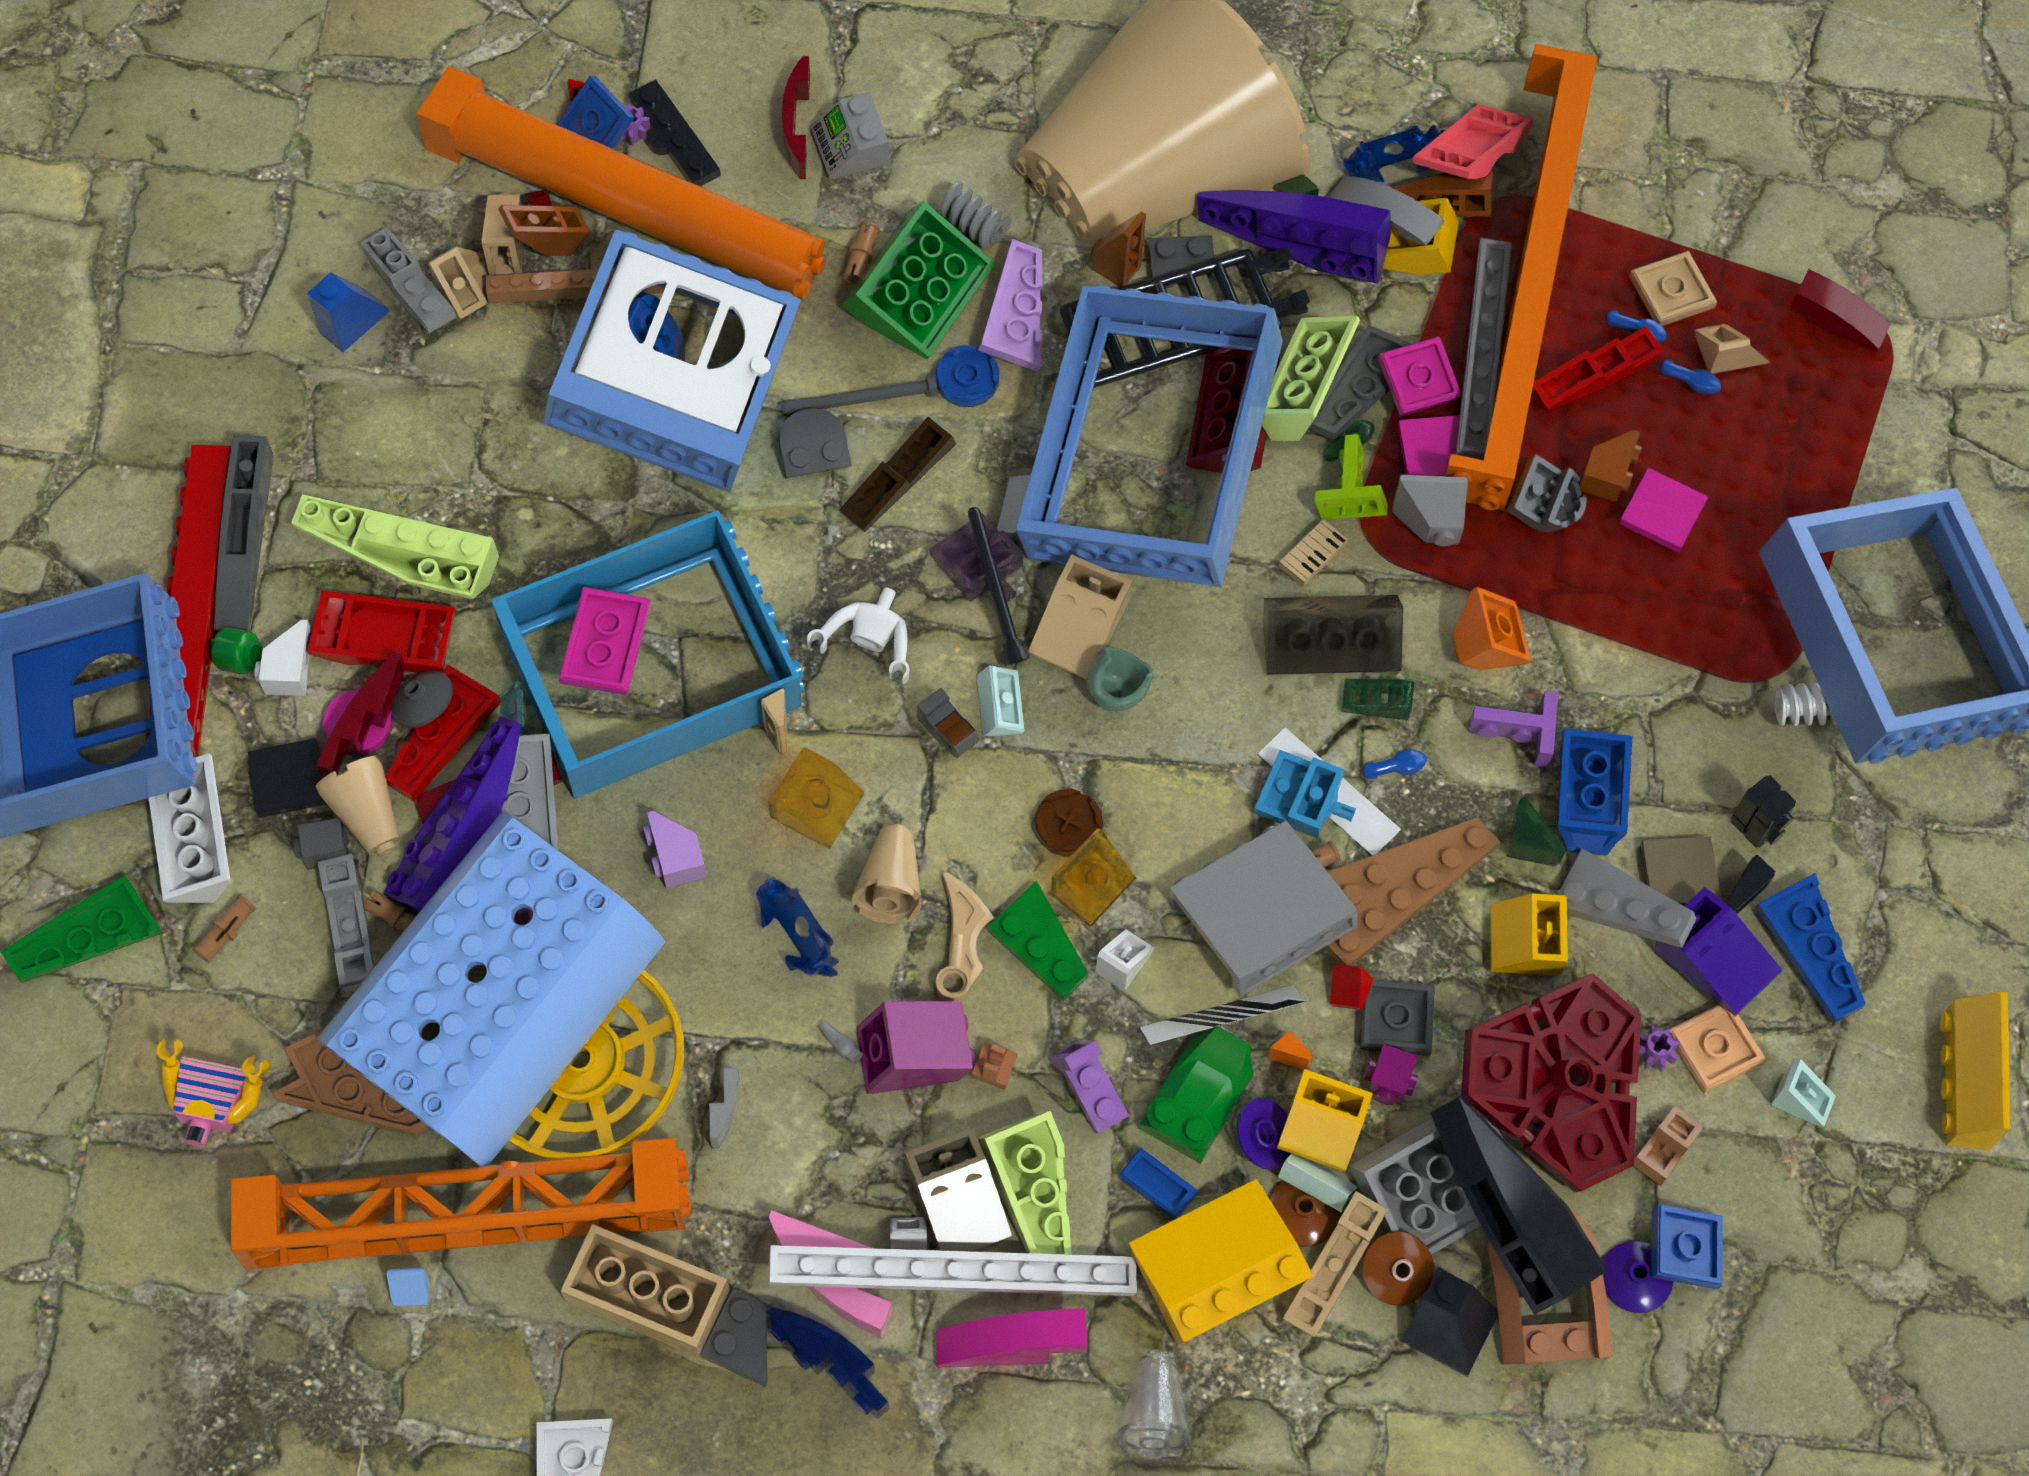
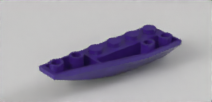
M1227 190L1203 191L1197 194L1198 221L1272 252L1287 246L1292 256L1291 260L1320 272L1376 284L1380 281L1391 237V214L1388 209L1330 197L1290 192Z
M499 717L490 727L486 737L419 829L414 839L406 845L404 857L397 870L390 874L386 884L387 888L383 895L419 913L499 816L506 799L515 763L521 729L519 722Z

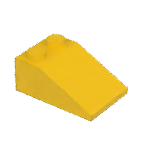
M1448 198L1418 201L1442 217L1444 220L1443 225L1427 246L1401 236L1398 228L1391 226V237L1383 269L1415 275L1451 272L1459 220Z

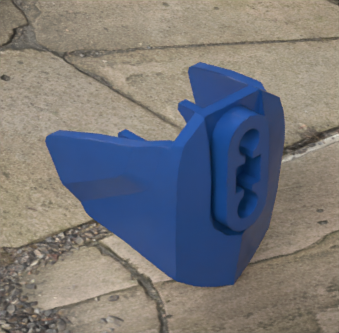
M643 291L634 298L628 310L630 329L640 344L645 341L660 303V299L656 296L644 293ZM667 311L653 349L685 362L684 336L669 311Z

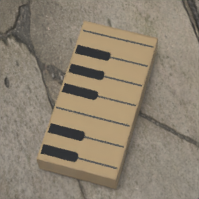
M1322 519L1279 561L1278 567L1304 587L1347 545L1348 539Z

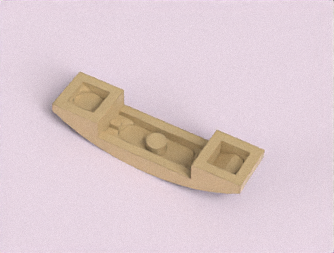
M1357 1191L1354 1193L1336 1228L1311 1269L1314 1277L1303 1283L1284 1315V1320L1314 1338L1316 1337L1388 1209Z

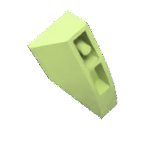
M303 494L291 522L293 527L409 585L474 599L489 586L499 559L494 539L491 537Z

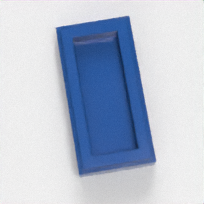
M1141 1147L1118 1176L1121 1181L1173 1220L1180 1217L1198 1193L1196 1188Z

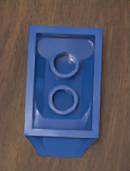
M1563 729L1559 750L1560 773L1557 829L1564 839L1567 851L1580 853L1583 848L1593 855L1605 856L1609 854L1618 841L1626 836L1628 831L1633 736Z

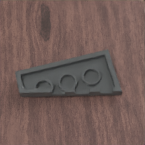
M1368 325L1334 376L1318 414L1308 429L1331 440L1337 439L1390 390L1378 360L1380 353L1412 344Z

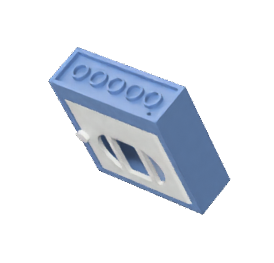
M615 229L548 394L543 424L730 493L792 328L801 299L794 297L787 291L775 290L764 286L756 279H746L735 275L724 267H714L703 263L695 256L682 255L670 250L663 244H653L637 238V235L631 232H621ZM612 268L616 269L610 282V285L608 287V290L606 292V295L604 297V300L602 302V305L600 307V310L598 312V315L596 317V320L594 322V325L592 327V330L590 332V335L588 337V340L586 342V345L584 347V350L582 352V355L580 357V360L578 362V365L576 367V370L574 373H572L571 370L573 368V365L575 363V360L577 358V355L579 353V350L581 348V345L583 343V340L585 338V335L587 333L595 310L598 306V303L600 301V298L602 296V293L604 291ZM659 285L664 287L665 290L645 341L640 344L630 329L628 310L634 298L641 291L650 286ZM675 292L718 308L696 365L689 364L653 349ZM727 312L736 314L744 329V344L740 353L730 363L719 368L708 369L707 365ZM774 329H776L777 333L775 335L768 357L765 358L764 356L769 345L770 339L772 337ZM759 376V381L754 391L752 400L750 402L739 434H736V430L738 428L739 422L741 420L754 382L756 380V377Z

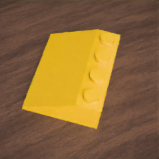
M1257 1179L1127 1243L1175 1343H1184L1314 1277L1297 1242Z

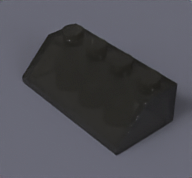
M1398 595L1264 598L1263 632L1267 675L1402 671L1404 607Z

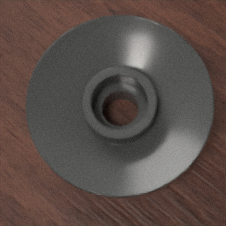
M427 670L411 676L398 689L391 708L392 718L397 724L406 728H417L434 721L445 711L453 695L451 680L446 674L437 670Z

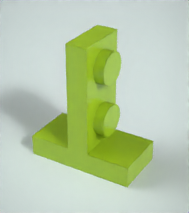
M1358 434L1345 435L1344 449L1339 451V461L1343 469V475H1339L1337 478L1338 489L1315 491V504L1321 520L1387 515L1388 504L1381 485L1363 486L1365 452Z

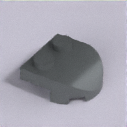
M811 408L792 414L784 422L779 436V448L781 449L786 479L851 467L845 430L835 415L823 409Z
M1534 454L1528 458L1507 512L1538 531L1554 532L1566 528L1582 517L1587 504V496L1582 495L1578 484L1580 477L1573 469L1568 467L1560 470L1542 457Z

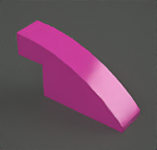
M1086 1308L1009 1314L963 1322L937 1329V1368L1048 1364L1049 1353L1086 1352L1088 1346Z

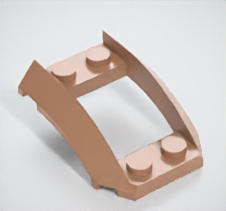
M1571 1210L1598 1253L1595 1237L1575 1210ZM1489 1241L1486 1251L1489 1256L1496 1298L1499 1335H1501L1503 1354L1502 1365L1613 1357L1603 1274L1585 1285L1589 1321L1522 1325L1518 1287Z

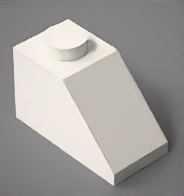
M300 620L263 649L261 661H257L255 665V680L260 682L264 694L306 696L311 655L308 654L307 650L312 633L308 620Z

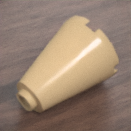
M370 756L345 765L347 770L338 775L334 771L318 782L316 789L320 797L336 816L340 818L341 822L368 854L376 853L378 857H381L397 848L395 843L400 840V835L383 765L379 758Z
M891 824L880 830L852 893L851 903L853 907L856 904L859 907L860 915L875 922L896 924L897 918L907 917L908 922L920 913L922 898L914 836L910 830L901 824Z

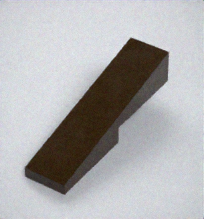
M927 417L887 463L882 461L840 508V513L863 532H866L956 445L953 436L930 417Z

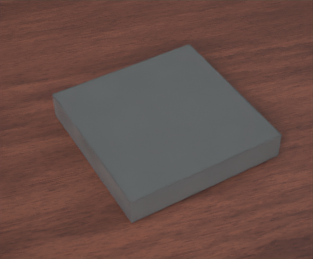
M1374 980L1362 1008L1360 1049L1381 1051L1383 1044L1414 1055L1430 1056L1432 1053L1435 986Z

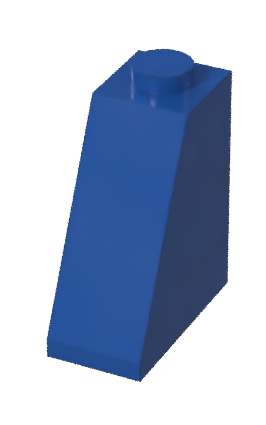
M332 272L307 292L320 334L342 353L390 312L389 308L369 291Z

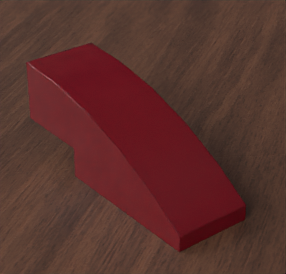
M1808 269L1791 305L1794 309L1820 319L1817 327L1875 352H1878L1891 325L1875 309L1854 293Z

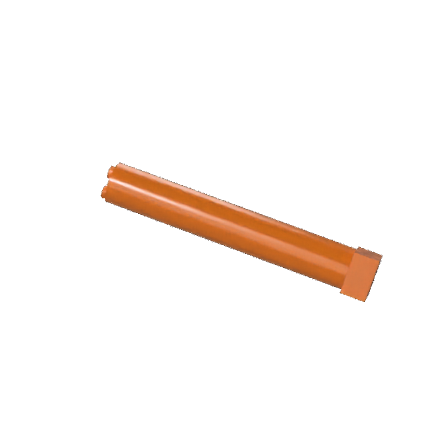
M448 66L416 113L425 150L459 164L464 155H467L748 278L756 279L771 288L787 291L801 300H805L808 297L814 276H820L826 265V258L822 257L825 241L821 238L484 93L481 79Z

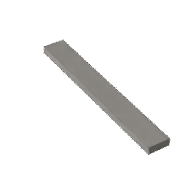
M1480 238L1478 244L1455 455L1479 460L1484 459L1497 393L1512 243Z

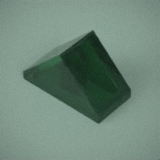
M1526 797L1521 798L1513 816L1507 857L1553 867L1561 863L1566 849Z

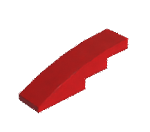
M1645 326L1621 341L1617 337L1592 353L1589 350L1584 351L1534 381L1533 388L1547 410L1550 411L1627 377L1665 355L1664 350L1648 326Z

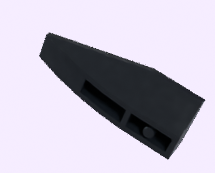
M1462 1095L1430 1112L1446 1154L1479 1223L1534 1315L1566 1299L1607 1271L1606 1266L1569 1206Z

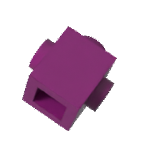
M1383 1044L1377 1062L1370 1060L1364 1080L1370 1082L1368 1092L1373 1093L1372 1096L1377 1102L1385 1105H1393L1394 1103L1401 1105L1405 1094L1412 1096L1418 1079L1417 1075L1412 1074L1417 1055Z

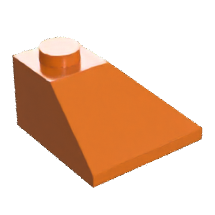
M1479 587L1473 589L1453 632L1456 645L1455 655L1460 664L1477 670H1487L1531 662L1517 602Z

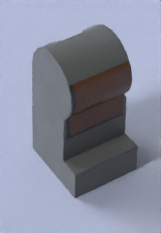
M939 688L917 705V719L939 744L945 747L955 758L960 757L979 742L978 734L973 726L951 704L949 696L942 688Z

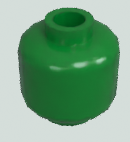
M224 628L217 633L209 646V652L216 668L226 672L248 674L255 668L256 662L261 661L262 644L256 634L247 630Z

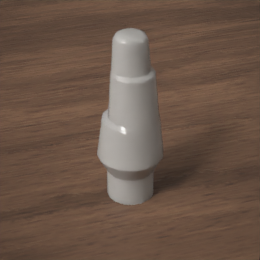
M826 1021L819 1025L825 1037L842 1057L848 1058L853 1064L862 1058L863 1053L857 1048L855 1041L841 1034Z

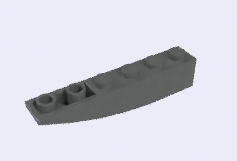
M233 435L220 531L215 600V633L220 632L224 628L250 631L274 459L267 436Z

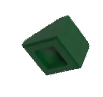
M1304 174L1275 185L1277 192L1302 193L1316 196L1319 194L1317 185Z

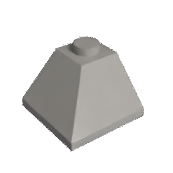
M1400 475L1392 504V513L1425 543H1435L1438 546L1459 544L1464 529L1468 477Z

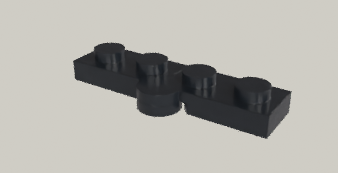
M656 79L629 93L630 101L637 109L642 107L644 117H649L651 132L648 135L649 148L654 154L666 155L670 153L671 159L685 179L698 186H702L721 176L720 168Z

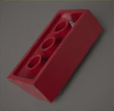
M1224 347L1206 354L1186 461L1188 467L1218 473L1223 472L1225 461H1222V456L1228 452L1253 351ZM1279 355V358H1278V362H1277V366H1276L1275 373H1276L1277 368H1278V366H1279L1280 355ZM1261 426L1251 471L1261 468L1267 435L1263 426Z

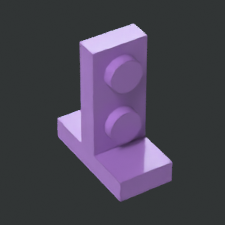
M1544 692L1539 704V715L1475 706L1470 718L1469 732L1477 733L1484 738L1508 737L1520 743L1536 741L1534 766L1548 768L1554 754L1558 692Z
M1078 1040L1053 1054L1049 1059L1055 1070H1062L1094 1132L1099 1134L1129 1115L1097 1057L1102 1052L1096 1041Z

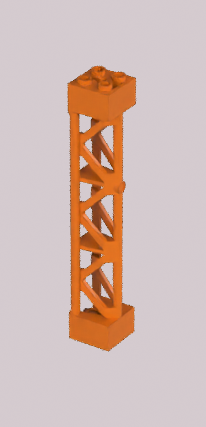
M676 1138L632 1142L631 1153L523 1163L506 1161L500 1163V1165L298 1184L282 1185L276 1175L231 1179V1251L245 1270L293 1266L309 1262L585 1237L592 1224L615 1234L685 1229V1217H691L690 1195H688L687 1184L683 1185V1182L689 1181L688 1161L686 1160L685 1149H678ZM611 1169L577 1204L572 1203L540 1177L542 1175ZM634 1177L635 1201L612 1203ZM493 1180L459 1215L453 1214L421 1188L424 1186ZM524 1187L550 1209L526 1211ZM375 1191L340 1226H335L303 1200L306 1197ZM513 1193L514 1212L495 1214ZM407 1198L433 1220L408 1222ZM394 1206V1223L377 1225ZM289 1208L315 1231L289 1233ZM635 1215L637 1216V1217H631V1218H620V1219L600 1220V1219H604V1218L625 1217V1216H635ZM559 1223L557 1225L527 1227L529 1225ZM514 1227V1229L483 1231L487 1229ZM434 1234H439V1235H440V1236H429V1237L409 1238V1237H412V1236H423V1235H434ZM395 1238V1240L365 1243V1241ZM317 1245L323 1246V1247H313V1248H302V1249H291V1250H290V1248H295V1247H306V1246H317Z

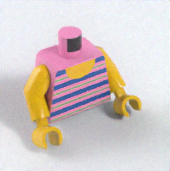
M165 1039L157 1045L156 1051L158 1056L165 1060L162 1063V1082L169 1109L174 1112L181 1123L189 1125L184 1139L186 1143L197 1147H205L211 1130L229 1132L234 1124H239L257 1108L263 1083L260 1076L266 1074L270 1069V1063L267 1060L260 1063L259 1071L253 1065L255 1055L244 1060L242 1069L183 1056L181 1061H178L176 1057L183 1049V1044L180 1040L174 1041V1053H169L166 1050Z

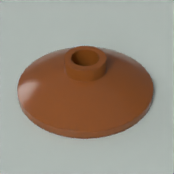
M1286 1181L1281 1182L1270 1196V1201L1300 1247L1315 1246L1327 1240L1332 1235L1340 1219V1212ZM1307 1202L1311 1205L1312 1210L1304 1213L1299 1209V1204Z
M1396 1231L1381 1235L1369 1245L1363 1257L1362 1276L1367 1289L1378 1300L1390 1305H1406L1416 1301L1427 1291L1433 1278L1434 1264L1429 1249L1419 1238L1406 1232ZM1404 1263L1407 1271L1405 1275L1399 1277L1396 1273V1268L1399 1264Z

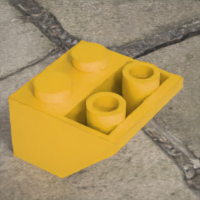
M1528 894L1491 904L1490 972L1561 976L1568 962L1567 895Z
M1304 1069L1277 1148L1345 1173L1362 1129L1373 1093Z

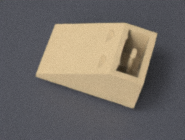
M1071 554L1056 583L1029 647V655L1087 679L1091 662L1097 653L1107 646L1131 599L1133 580Z

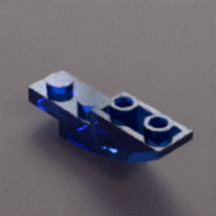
M773 1307L767 1312L768 1320L771 1323L767 1327L768 1330L781 1344L786 1340L795 1350L792 1353L793 1358L805 1371L811 1368L818 1375L829 1365L831 1368L827 1372L839 1387L843 1388L847 1385L855 1394L852 1398L853 1402L865 1415L871 1412L879 1419L889 1410L887 1399L868 1380L875 1373V1364L859 1348L831 1328L809 1317Z

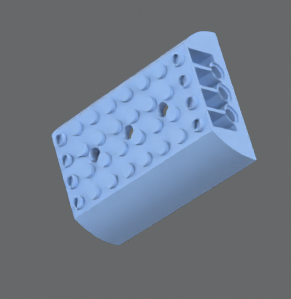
M500 813L316 1039L476 1164L488 1166L666 941L626 900L515 818ZM522 908H529L533 911V917L526 925H518L514 921L516 912ZM476 965L485 966L487 969L485 978L477 983L470 982L468 979L470 969ZM432 1022L438 1023L440 1026L439 1035L430 1041L423 1040L421 1033L424 1026Z

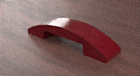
M802 56L792 70L782 101L784 145L789 162L799 179H806L807 144L806 135H795L797 100H809L810 97L809 56Z

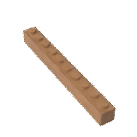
M612 268L601 297H605L616 269ZM599 269L486 276L488 301L490 304L587 298ZM653 285L644 289L643 292L659 294L663 293L665 288Z

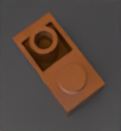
M1632 430L1592 448L1579 486L1581 491L1617 502L1621 491H1628L1633 473L1628 472L1630 463L1636 465L1642 446L1636 444L1639 431Z

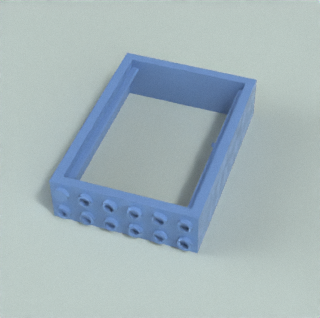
M1083 285L1016 527V532L1029 560L1066 565L1072 554L1112 572L1222 588L1283 342L1274 308L1263 304H1254L1253 306L1237 304L1231 300H1222L1221 302L1210 301L1198 296H1191L1189 298L1176 297L1165 292L1151 294L1143 293L1136 289L1118 290L1110 289L1104 285H1095L1094 287ZM1108 333L1253 351L1228 452L1222 456V461H1225L1205 544L1057 524Z

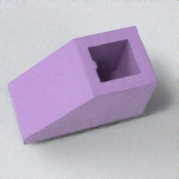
M655 811L647 812L650 825L643 826L648 846L655 845L658 856L651 857L656 878L663 876L666 888L706 878L705 865L696 833Z

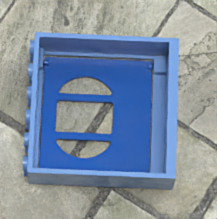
M146 573L0 613V838L195 785L194 772L197 771V762L191 752L190 743L194 738V733L187 717L190 700L187 692L184 690L183 682L187 672L180 655L183 639L177 628L176 617H179L180 614L179 606L175 598L170 597L162 589L159 583L156 584ZM109 654H130L139 658L144 663L140 668L73 686L80 673L90 663ZM147 678L151 718L77 739L73 706L75 698ZM151 731L144 745L131 757L121 762L108 765L95 764L87 761L80 755L82 750Z

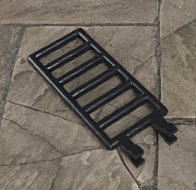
M1287 246L1256 259L1251 250L1244 249L1116 288L1118 290L1136 289L1143 293L1153 291L1154 294H1158L1160 292L1168 293L1165 288L1166 286L1184 282L1189 297L1198 296L1203 298L1196 277L1214 273L1224 300H1231L1240 304L1226 268L1243 263L1260 304L1275 309L1280 330L1282 329L1281 317L1307 313L1308 308L1306 304L1310 302L1305 289L1290 295L1288 298L1273 302L1263 279V274L1290 269L1288 261L1291 260L1292 256ZM1079 300L1063 304L1060 307V314L1068 334H1070ZM1108 333L1106 344L1116 368L1097 373L1093 388L1207 354L1224 347L1201 344L1189 345L1185 342L1174 341L1176 350L1158 355L1152 338L1138 337L1146 359L1128 364L1117 335Z

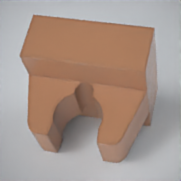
M984 1042L972 1072V1079L1005 1090L1017 1059V1053Z

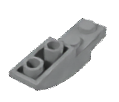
M388 227L360 242L362 249L389 289L416 323L420 322L428 333L457 317L454 308L422 273L419 263Z

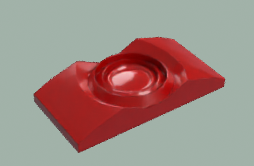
M321 590L307 651L309 655L350 666L363 664L382 665L394 652L402 654L406 666L405 672L443 671L456 609L455 606Z

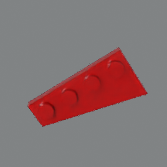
M448 664L443 673L448 676L453 685V695L449 705L434 721L414 728L412 736L408 742H404L385 777L389 787L413 802L501 704L498 694Z

